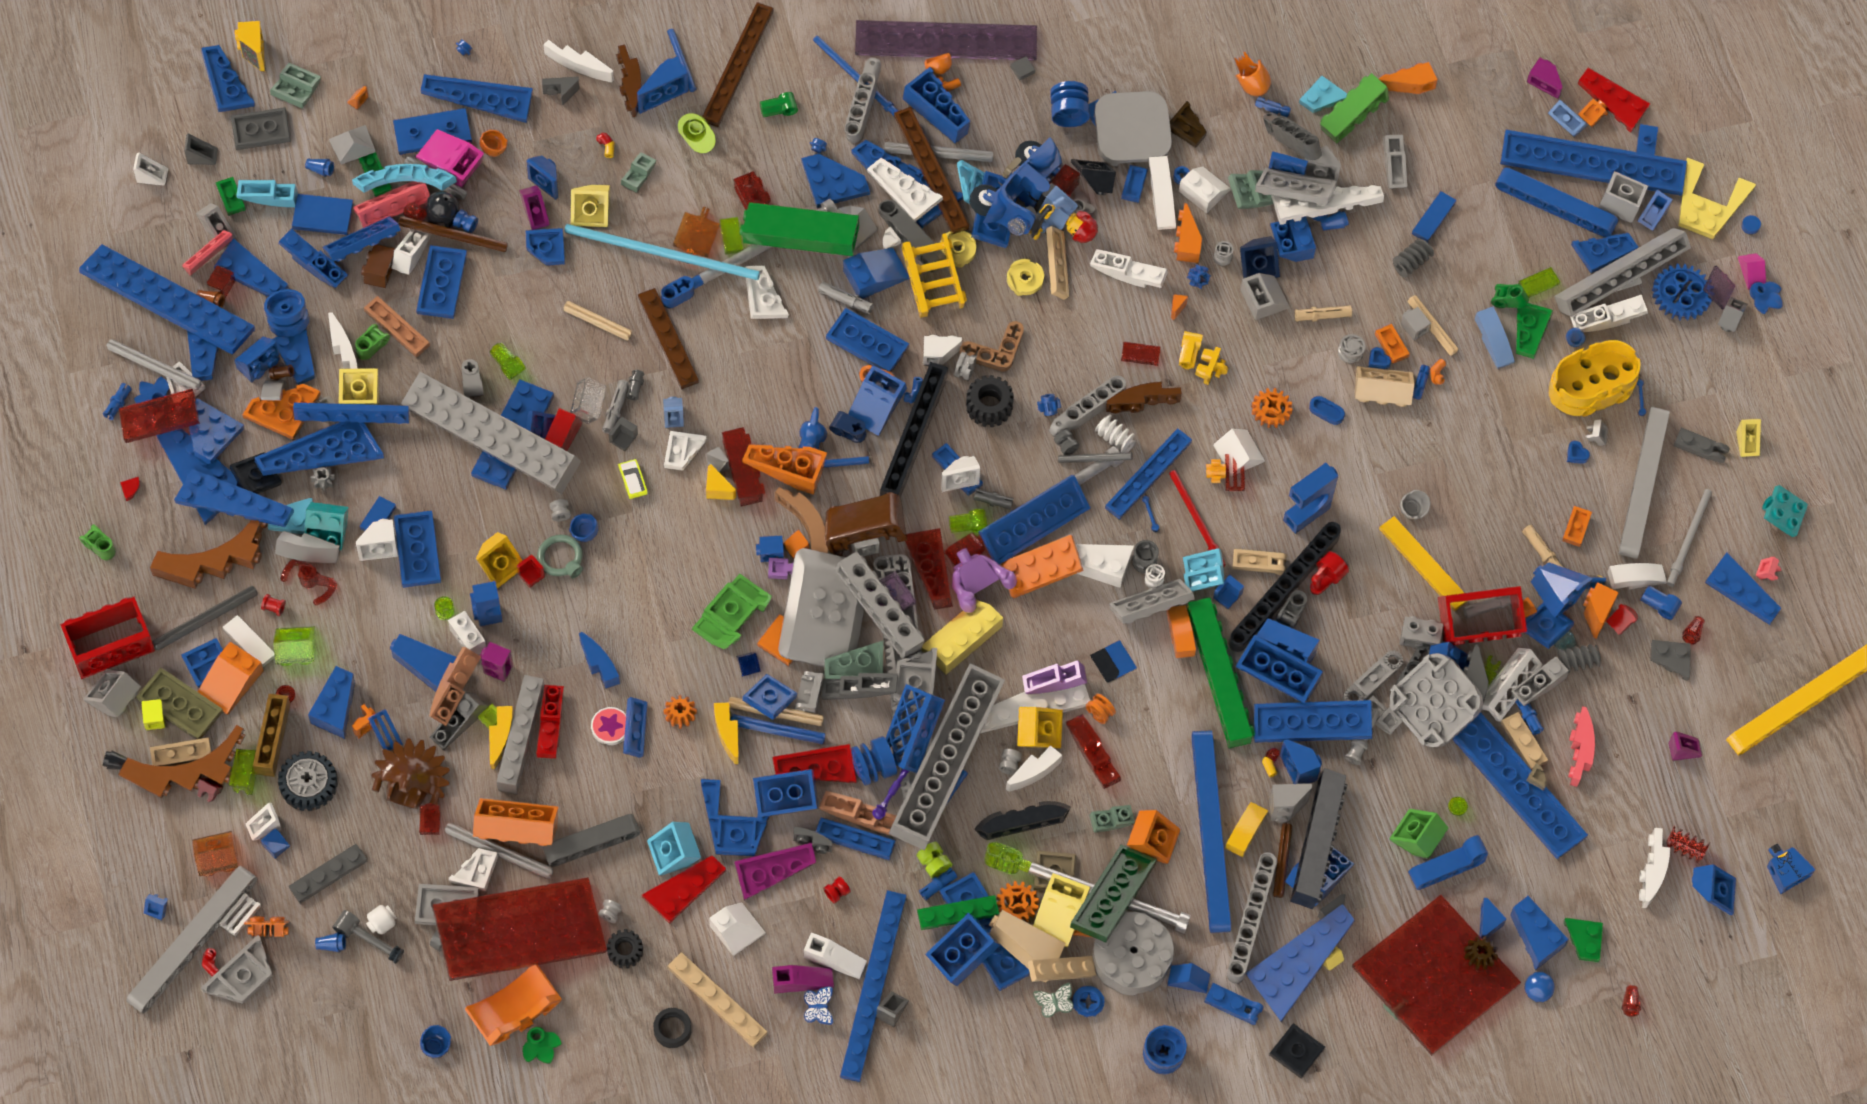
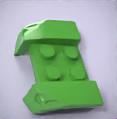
M739 574L732 583L728 582L704 609L702 617L692 627V630L712 645L726 649L731 644H735L740 640L742 635L737 633L738 630L757 609L764 613L772 596Z

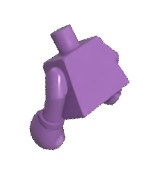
M967 548L956 553L961 563L953 567L952 588L957 595L960 608L964 612H974L976 609L974 594L1000 579L1006 589H1013L1016 586L1017 577L1014 572L1001 567L987 556L978 554L970 556Z

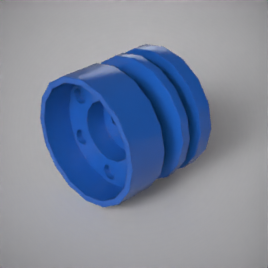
M1065 81L1054 85L1050 89L1051 117L1054 124L1062 127H1077L1089 120L1088 88L1085 84L1076 81Z
M883 736L870 741L871 750L864 743L860 744V750L857 746L851 748L855 771L865 786L871 784V779L874 783L878 782L877 772L884 779L897 775V767L892 751Z
M1163 1025L1154 1028L1145 1039L1142 1054L1145 1064L1150 1070L1158 1074L1165 1075L1175 1072L1184 1061L1187 1049L1186 1039L1181 1031L1173 1026ZM1161 1049L1168 1051L1166 1056L1164 1053L1160 1054Z

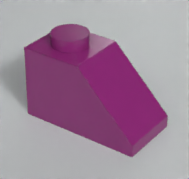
M1539 57L1529 72L1527 83L1559 99L1563 86L1556 65L1552 64L1549 60Z
M535 185L519 190L531 229L535 230L550 225L541 190L538 186Z

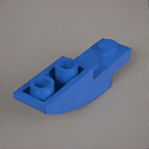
M292 228L279 240L278 244L292 255L294 261L329 286L336 288L348 276L322 251L318 252Z

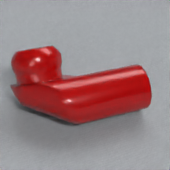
M208 948L203 953L201 965L213 977L219 971L215 966L216 951L213 948Z

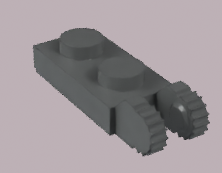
M1682 427L1674 443V446L1719 463H1724L1726 457L1718 452L1728 453L1730 450L1726 444L1716 443L1712 439Z

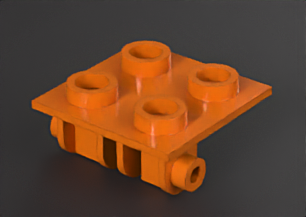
M253 916L250 920L244 922V924L251 925V927H248V935H252V937L262 936V927L263 935L266 937L267 925H270V937L273 936V925L274 937H284L289 934V927H285V925L290 923V921L285 920V917H272L270 920H264L263 916Z

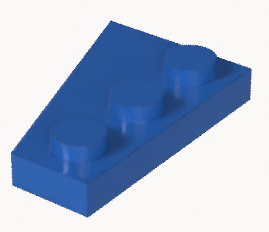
M1629 233L1611 235L1602 239L1591 238L1588 241L1582 242L1577 240L1571 243L1590 273L1613 263L1639 248Z

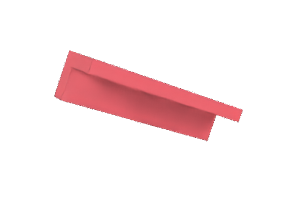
M411 181L353 207V210L358 215L362 227L365 228L388 216L392 218L426 203L430 193L426 183Z

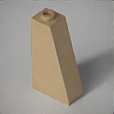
M1004 910L998 916L994 915L989 924L992 927L990 934L1027 968V962L1031 960L1060 958L1066 944Z

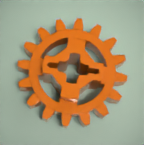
M1266 388V393L1259 391V396L1255 395L1251 406L1253 408L1252 415H1256L1255 421L1261 420V426L1266 423L1267 428H1270L1273 424L1277 428L1278 423L1283 426L1285 420L1289 421L1293 410L1291 408L1292 402H1288V395L1283 396L1284 391L1277 393L1276 388H1274L1273 392H1270L1269 388Z
M1014 881L1013 886L1007 883L1006 889L1000 888L1001 894H997L996 897L998 900L997 906L1000 908L999 913L1004 910L1021 920L1024 919L1026 922H1029V916L1034 918V911H1038L1039 906L1036 904L1039 903V898H1034L1037 892H1031V885L1027 888L1024 887L1025 883L1023 881L1021 885H1018L1016 881ZM1027 897L1030 899V902H1031V905H1030V906H1029V903L1026 902ZM1004 900L1009 904L1008 908H1006Z

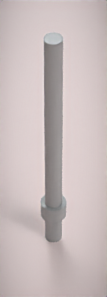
M1705 489L1676 562L1671 566V574L1667 581V585L1671 587L1675 585L1678 575H1681L1684 568V560L1712 494V491L1709 489Z

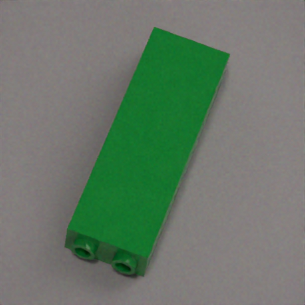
M749 202L748 209L744 210L743 220L745 222L744 225L741 224L740 235L743 237V243L853 256L860 228L859 215Z

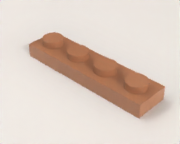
M378 296L364 307V311L416 358L430 346L428 340Z

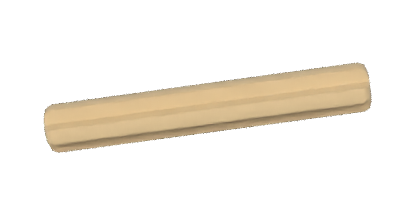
M1416 295L1410 297L1408 300L1409 305L1413 309L1419 307L1431 322L1430 331L1450 356L1456 354L1458 347Z
M567 301L564 305L565 312L624 340H629L632 335L631 330L577 304Z

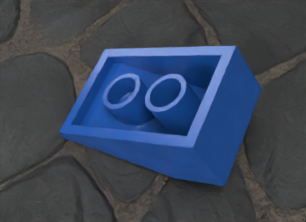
M678 56L669 58L661 63L637 92L639 114L688 92V73Z
M894 248L862 252L843 260V272L855 293L862 299L910 279Z
M812 769L753 778L758 817L819 809L814 771Z

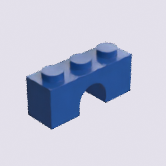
M496 582L472 585L473 593H470L474 620L479 621V626L502 622Z

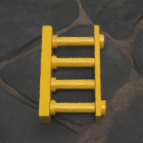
M946 233L942 234V242L917 248L911 247L910 241L902 244V252L920 318L927 317L928 310H931L932 307L958 302L961 309L967 301L965 291H961L951 253V249H953L952 241L950 238H947ZM944 249L946 260L919 265L915 262L917 255ZM949 267L951 277L926 283L920 281L919 275L922 272ZM951 284L954 286L955 295L933 300L925 299L924 292L926 290Z

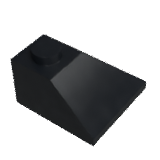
M1071 159L1072 165L1096 194L1106 195V193H1113L1116 171L1106 162Z

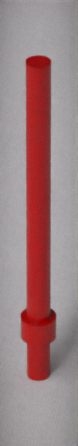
M1176 470L1171 471L1169 475L1208 546L1207 550L1218 549V544L1214 543Z

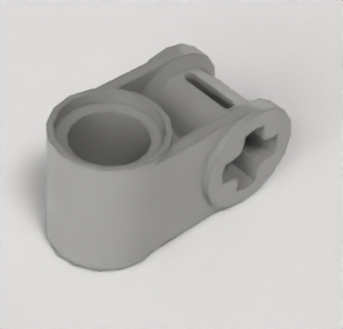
M473 359L465 360L462 363L464 396L483 395L478 363Z

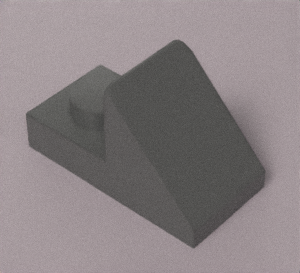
M579 77L542 79L543 94L555 95L561 93L562 105H564L579 90Z

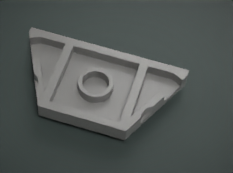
M932 648L929 652L918 653L911 658L897 661L896 673L898 674L894 701L899 703L906 684L933 695L937 648ZM912 690L908 697L909 701L914 698ZM925 697L920 700L921 706L923 705ZM916 703L910 706L913 712L917 710Z
M257 935L208 980L201 987V990L211 995L244 1004L273 977L260 936Z

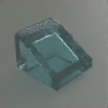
M1568 631L1554 644L1555 648L1558 651L1561 649L1565 651L1566 648L1574 647L1576 645L1574 634Z

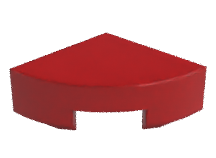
M139 477L120 482L126 501L132 499L140 487Z

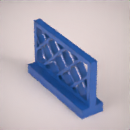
M908 684L905 685L885 739L889 747L893 749L896 765L902 769L917 773L945 699ZM912 690L914 698L909 701L908 697ZM925 697L923 705L921 706L920 700ZM916 703L917 710L912 713L910 706ZM906 710L907 717L902 720L901 715ZM918 716L916 723L914 724L913 718ZM909 722L910 729L905 731L903 725ZM899 728L900 735L895 738V731ZM911 734L909 742H907L906 737ZM902 740L903 747L898 750L896 743ZM904 753L902 760H900L899 755Z

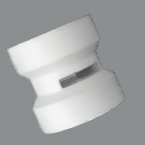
M1158 564L1149 565L1145 573L1146 586L1154 588L1162 585L1165 576L1164 568Z

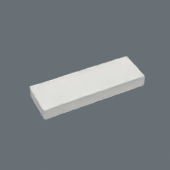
M238 615L223 626V630L244 651L261 661L263 667L276 657V654Z

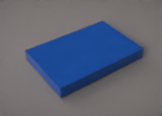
M298 194L292 229L348 235L353 200Z

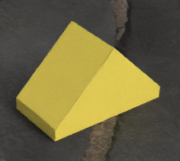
M1761 419L1741 420L1736 431L1741 457L1760 456Z

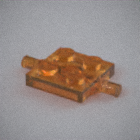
M703 207L700 216L687 212L684 213L673 242L674 247L680 248L688 254L709 257L720 227V223L707 218L710 211L709 208Z

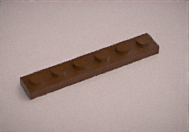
M653 288L638 294V299L681 390L698 384L697 375L656 289Z

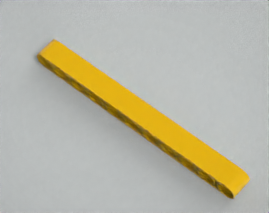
M1867 644L1732 733L1726 739L1727 743L1738 756L1742 755L1867 672Z

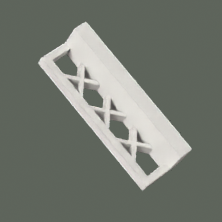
M1517 648L1487 689L1482 710L1489 711L1496 721L1501 722L1517 700L1513 693L1510 699H1507V691L1509 688L1513 690L1518 686V676L1523 674V681H1525L1543 665L1531 649ZM1532 660L1535 665L1531 671H1528V663ZM1501 702V711L1498 713L1495 707Z

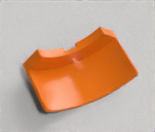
M534 963L508 986L480 1002L468 1005L465 1011L488 1044L492 1046L510 1039L509 1035L517 1030L523 1032L534 1025L532 1021L541 1014L547 1015L562 1001V998L538 964Z

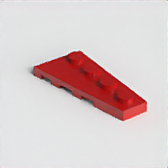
M850 744L772 757L775 775L812 769L814 771V778L818 781L857 782Z

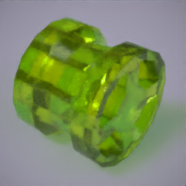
M442 596L436 599L434 603L436 616L441 620L450 619L455 611L451 598Z

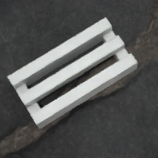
M244 893L219 924L236 937L246 925L244 922L250 920L261 905ZM251 905H253L251 910L246 914V916L233 930L232 927L235 925V923L243 916L246 910ZM241 908V910L236 914V916L230 921V919L235 915V913Z

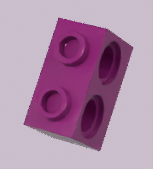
M489 642L487 648L484 647L480 654L483 673L505 682L513 667L511 650Z

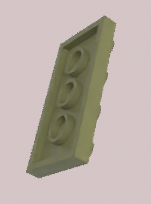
M161 667L136 696L137 700L141 703L142 701L161 699L164 718L195 739H201L223 713L221 707Z

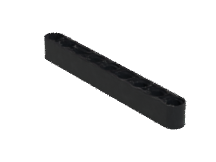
M1328 522L1236 626L1229 639V647L1232 651L1241 652L1248 646L1253 636L1258 634L1266 620L1271 619L1289 599L1290 595L1316 568L1317 562L1336 545L1341 534V527L1338 523ZM1328 532H1334L1336 535H1330ZM1316 545H1322L1324 548H1318ZM1305 558L1312 559V562H1307ZM1298 571L1301 575H1295L1293 572ZM1281 585H1287L1289 588L1285 589ZM1270 598H1275V599H1277L1278 601H1277V602H1272V601H1270L1269 599H1270ZM1262 611L1266 615H1259L1257 612ZM1246 625H1252L1254 629H1248ZM1239 638L1242 642L1238 643L1234 639Z

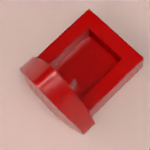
M1620 604L1619 608L1606 620L1618 635H1621L1632 623L1638 620L1636 611L1625 604Z

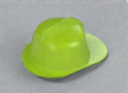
M694 113L685 114L680 118L678 131L694 151L707 153L714 148L716 143L715 134L705 118Z

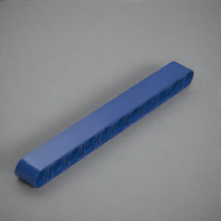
M1212 730L1192 731V749L1210 933L1231 932Z

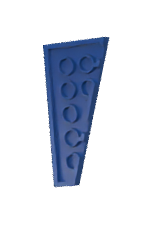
M339 422L255 457V463L264 476L384 459V454L365 423Z
M1343 904L1246 973V976L1280 1022L1284 1020L1288 1011L1294 1006L1299 996L1305 991L1321 969L1323 963L1332 954L1339 941L1342 940L1355 922Z

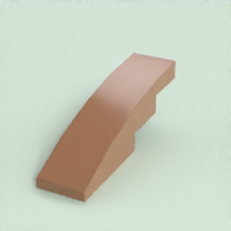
M830 791L825 792L819 806L820 810L886 835H890L889 831L897 816L886 813L882 819H875L872 811L877 807L863 804L860 799Z

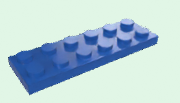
M519 379L501 416L527 429L528 411L546 413L554 393ZM482 451L471 472V476L506 490L516 469Z
M1070 475L980 530L979 534L992 560L1001 564L1091 508L1075 475Z
M1371 700L1254 704L1255 743L1283 742L1286 739L1293 742L1372 739Z
M974 872L944 887L939 892L946 904L989 896ZM992 918L978 920L990 933L992 927L989 924ZM1001 944L982 962L999 991L1030 975L1029 969Z

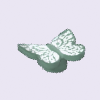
M1070 983L1062 985L1055 993L1051 994L1043 991L1033 992L1037 1004L1042 1006L1041 1013L1046 1018L1052 1017L1059 1011L1069 1013L1073 1009V1003L1069 1000L1071 997Z

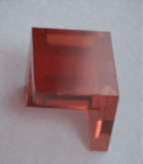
M217 265L208 279L207 285L220 290L221 294H224L226 298L236 281L234 272Z

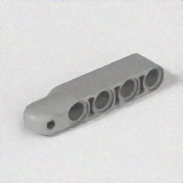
M872 57L866 61L863 74L859 77L845 124L846 137L851 143L861 141L865 131L882 66L881 61L877 58ZM868 81L872 82L869 85H865V83ZM861 98H867L865 101H860ZM857 114H862L861 117H855ZM853 130H857L854 134L850 133Z
M1113 376L1072 404L1063 414L1054 419L1049 429L1051 435L1055 437L1063 430L1077 429L1105 410L1107 400L1126 389V380L1122 376ZM1113 386H1120L1121 388L1116 389ZM1099 396H1105L1106 398L1101 399ZM1090 406L1091 409H1085L1084 407ZM1075 416L1077 419H1070L1069 417Z

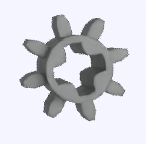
M321 467L317 470L313 469L315 476L310 478L311 482H315V489L319 487L325 491V488L332 487L331 481L335 480V476L331 474V468Z

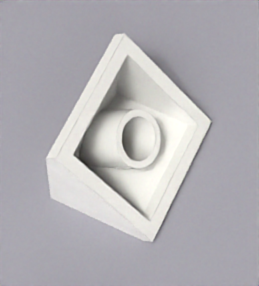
M1231 429L1213 445L1223 464L1226 465L1230 476L1265 461L1248 430Z

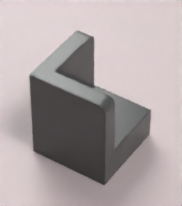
M621 417L609 433V442L626 451L638 435L637 426Z

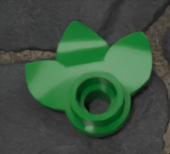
M541 1027L531 1028L527 1033V1042L522 1048L525 1061L531 1062L537 1057L541 1062L550 1064L554 1058L553 1048L562 1044L559 1036L553 1032H546ZM535 1035L541 1036L539 1040L533 1039Z

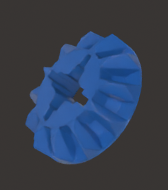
M1093 986L1081 987L1073 995V1009L1078 1012V1015L1081 1014L1086 1018L1089 1016L1095 1017L1104 1007V996L1100 990ZM1088 995H1090V1000L1094 1004H1090V1007L1087 1009L1086 1003L1083 1001H1086Z

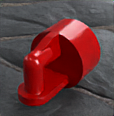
M1330 551L1317 562L1319 571L1311 578L1310 591L1312 594L1319 595L1332 583L1337 584L1349 573V566L1342 556Z

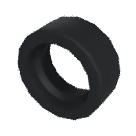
M667 1008L655 1017L653 1023L654 1036L662 1046L678 1048L689 1040L692 1033L691 1020L683 1010ZM670 1017L679 1018L684 1024L683 1034L674 1039L666 1038L661 1032V1024L665 1019Z

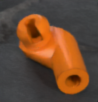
M1439 359L1430 368L1431 381L1435 385H1441L1445 381L1444 376L1440 374V371L1446 366V362L1443 359Z

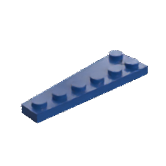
M424 74L421 94L527 123L533 88Z
M194 469L191 470L174 499L176 504L193 508L201 507L212 512H224L230 516L238 515L245 519L257 520L281 527H286L294 513L293 508Z

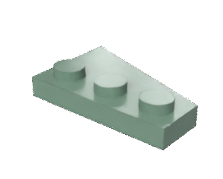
M884 640L824 659V679H841V676H859V673H883Z

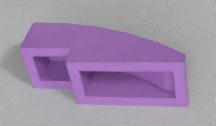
M1078 660L1063 666L1054 664L1022 676L1026 694L1055 692L1087 683L1085 667Z

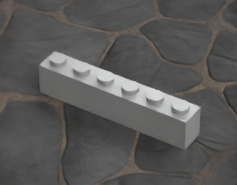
M524 675L497 778V788L499 791L518 793L543 696V678Z

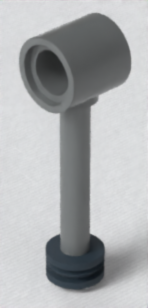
M343 910L332 926L337 933L344 934L346 938H349L353 933L387 953L389 955L388 959L392 960L395 964L402 958L403 949L399 948V946L392 948L358 927L360 920L347 910Z

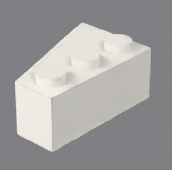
M1076 544L1084 570L1077 574L1121 588L1134 546Z

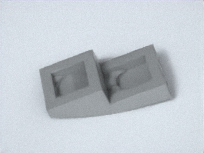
M265 380L261 400H281L282 390L285 388L284 380Z
M1371 696L1368 700L1372 702L1373 711L1374 708L1380 711L1375 725L1390 735L1403 720L1390 707L1386 708L1374 696Z

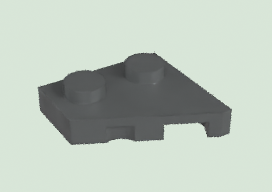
M1652 640L1650 661L1657 665H1662L1670 672L1678 673L1683 676L1682 679L1688 681L1690 678L1691 644Z

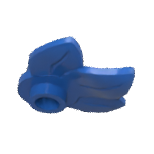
M1770 281L1764 284L1761 282L1754 283L1750 287V296L1754 299L1756 309L1762 314L1767 312L1768 307L1781 309L1783 304L1778 293L1782 288Z
M162 376L156 380L155 384L140 382L139 391L141 395L134 398L137 405L154 409L166 407L168 404L167 393L169 385Z

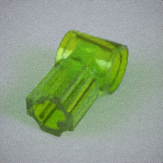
M503 343L495 344L489 351L509 380L526 369L522 360L518 356H514Z
M981 508L973 509L967 514L949 516L951 533L964 531L979 533L980 530L988 526L985 510Z

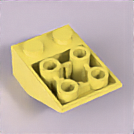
M1053 873L1033 926L1066 943L1065 947H1068L1075 929L1070 928L1071 921L1089 895L1090 887Z

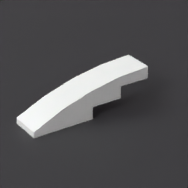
M549 40L544 44L545 55L559 64L591 78L611 83L614 81L613 70L589 52L585 51L580 55L568 45L562 50Z
M1149 157L1157 229H1175L1176 220L1168 157Z
M332 312L328 313L334 355L341 354L343 369H358L347 335Z

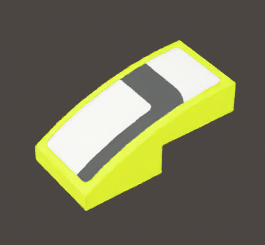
M634 459L618 464L629 499L647 495L648 492L637 460Z

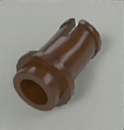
M292 365L272 366L268 372L269 377L273 380L294 376V368Z

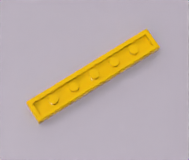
M1395 516L1379 527V530L1440 597L1464 593ZM1468 601L1450 603V607L1455 612Z

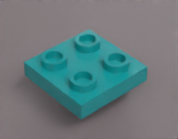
M1775 486L1772 495L1763 503L1762 509L1766 511L1764 519L1789 536L1795 537L1800 529L1808 504L1782 486Z

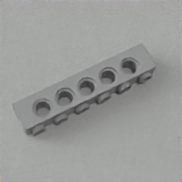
M856 551L839 561L835 571L902 659L907 658L922 649L925 641L923 634L916 630L911 618L903 613L900 604L890 596L888 588L880 583L877 574L867 566L865 558ZM855 573L861 574L862 577L856 576ZM866 588H871L874 591H868ZM877 603H883L885 606H880ZM889 618H895L897 621H891ZM901 632H904V633H906L908 636H903V635H901L900 633H901Z

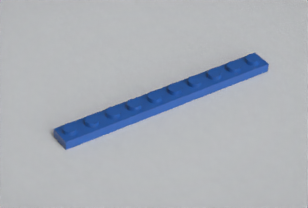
M888 890L886 892L840 1078L857 1082L861 1080L877 1016V1007L880 1004L906 894Z

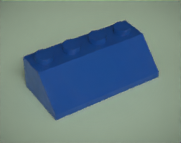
M1256 635L1253 636L1236 665L1240 670L1302 703H1305L1311 697L1321 680L1323 672Z

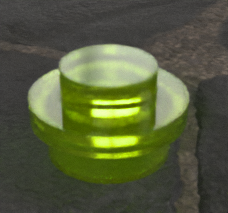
M1453 797L1448 803V810L1455 816L1465 814L1468 809V804L1462 797Z

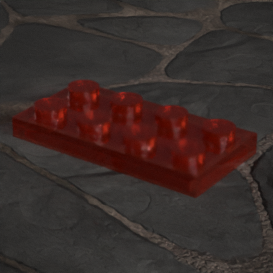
M193 389L119 408L125 443L200 424Z

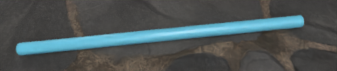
M570 224L565 226V233L754 280H759L760 271Z

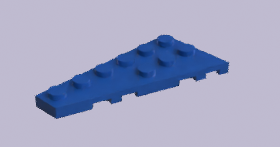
M865 140L852 149L851 153L866 169L882 158L900 169L907 176L913 177L918 183L928 187L920 169L911 164L907 165L896 156L893 157L887 154L884 149ZM952 190L958 202L964 199L963 193ZM938 205L934 206L916 221L921 228L942 215Z
M166 414L152 426L154 434L168 456L182 485L191 470L194 469L240 487L233 473L219 460L215 459L209 465L194 456L190 435ZM201 507L196 508L204 525L219 513V511L212 512Z

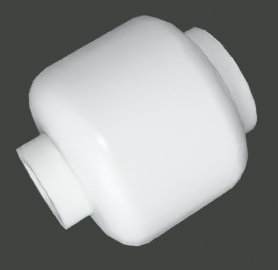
M379 905L367 914L369 922L366 924L372 933L377 931V933L383 935L395 926V919L397 917L388 905L386 907Z

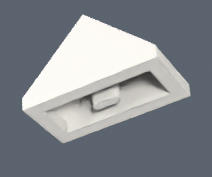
M137 153L133 169L137 183L165 185L168 168L141 153Z
M272 803L264 806L246 823L252 841L265 837L275 828L278 831L282 830Z

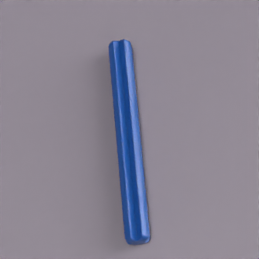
M732 714L730 721L738 720V727L817 744H824L826 735L822 732Z

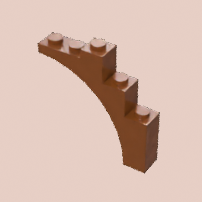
M251 520L230 541L217 548L200 553L170 554L157 551L150 566L152 575L196 589L198 583L202 582L204 573L225 579L227 573L231 572L233 563L254 569L256 563L258 564L262 557L259 549V543L262 538L261 532L268 524Z
M236 725L228 738L218 748L206 756L187 764L154 766L127 758L118 775L160 798L163 795L167 796L172 788V785H170L171 781L193 792L194 788L198 790L197 784L202 775L223 786L225 782L229 783L233 776L231 772L232 767L226 763L233 760L236 754L234 749L237 744L241 745L246 736L243 734L245 730Z

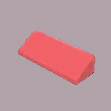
M223 230L187 260L182 267L191 276L232 241V233Z

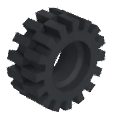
M624 929V932L618 930L617 934L613 933L611 935L612 938L608 939L607 954L610 962L613 961L615 966L618 964L619 968H623V966L629 968V965L635 966L636 962L639 963L640 957L643 956V945L639 935H635L632 930L628 932L627 929ZM623 942L630 943L633 947L632 952L628 955L619 954L617 951L619 944Z

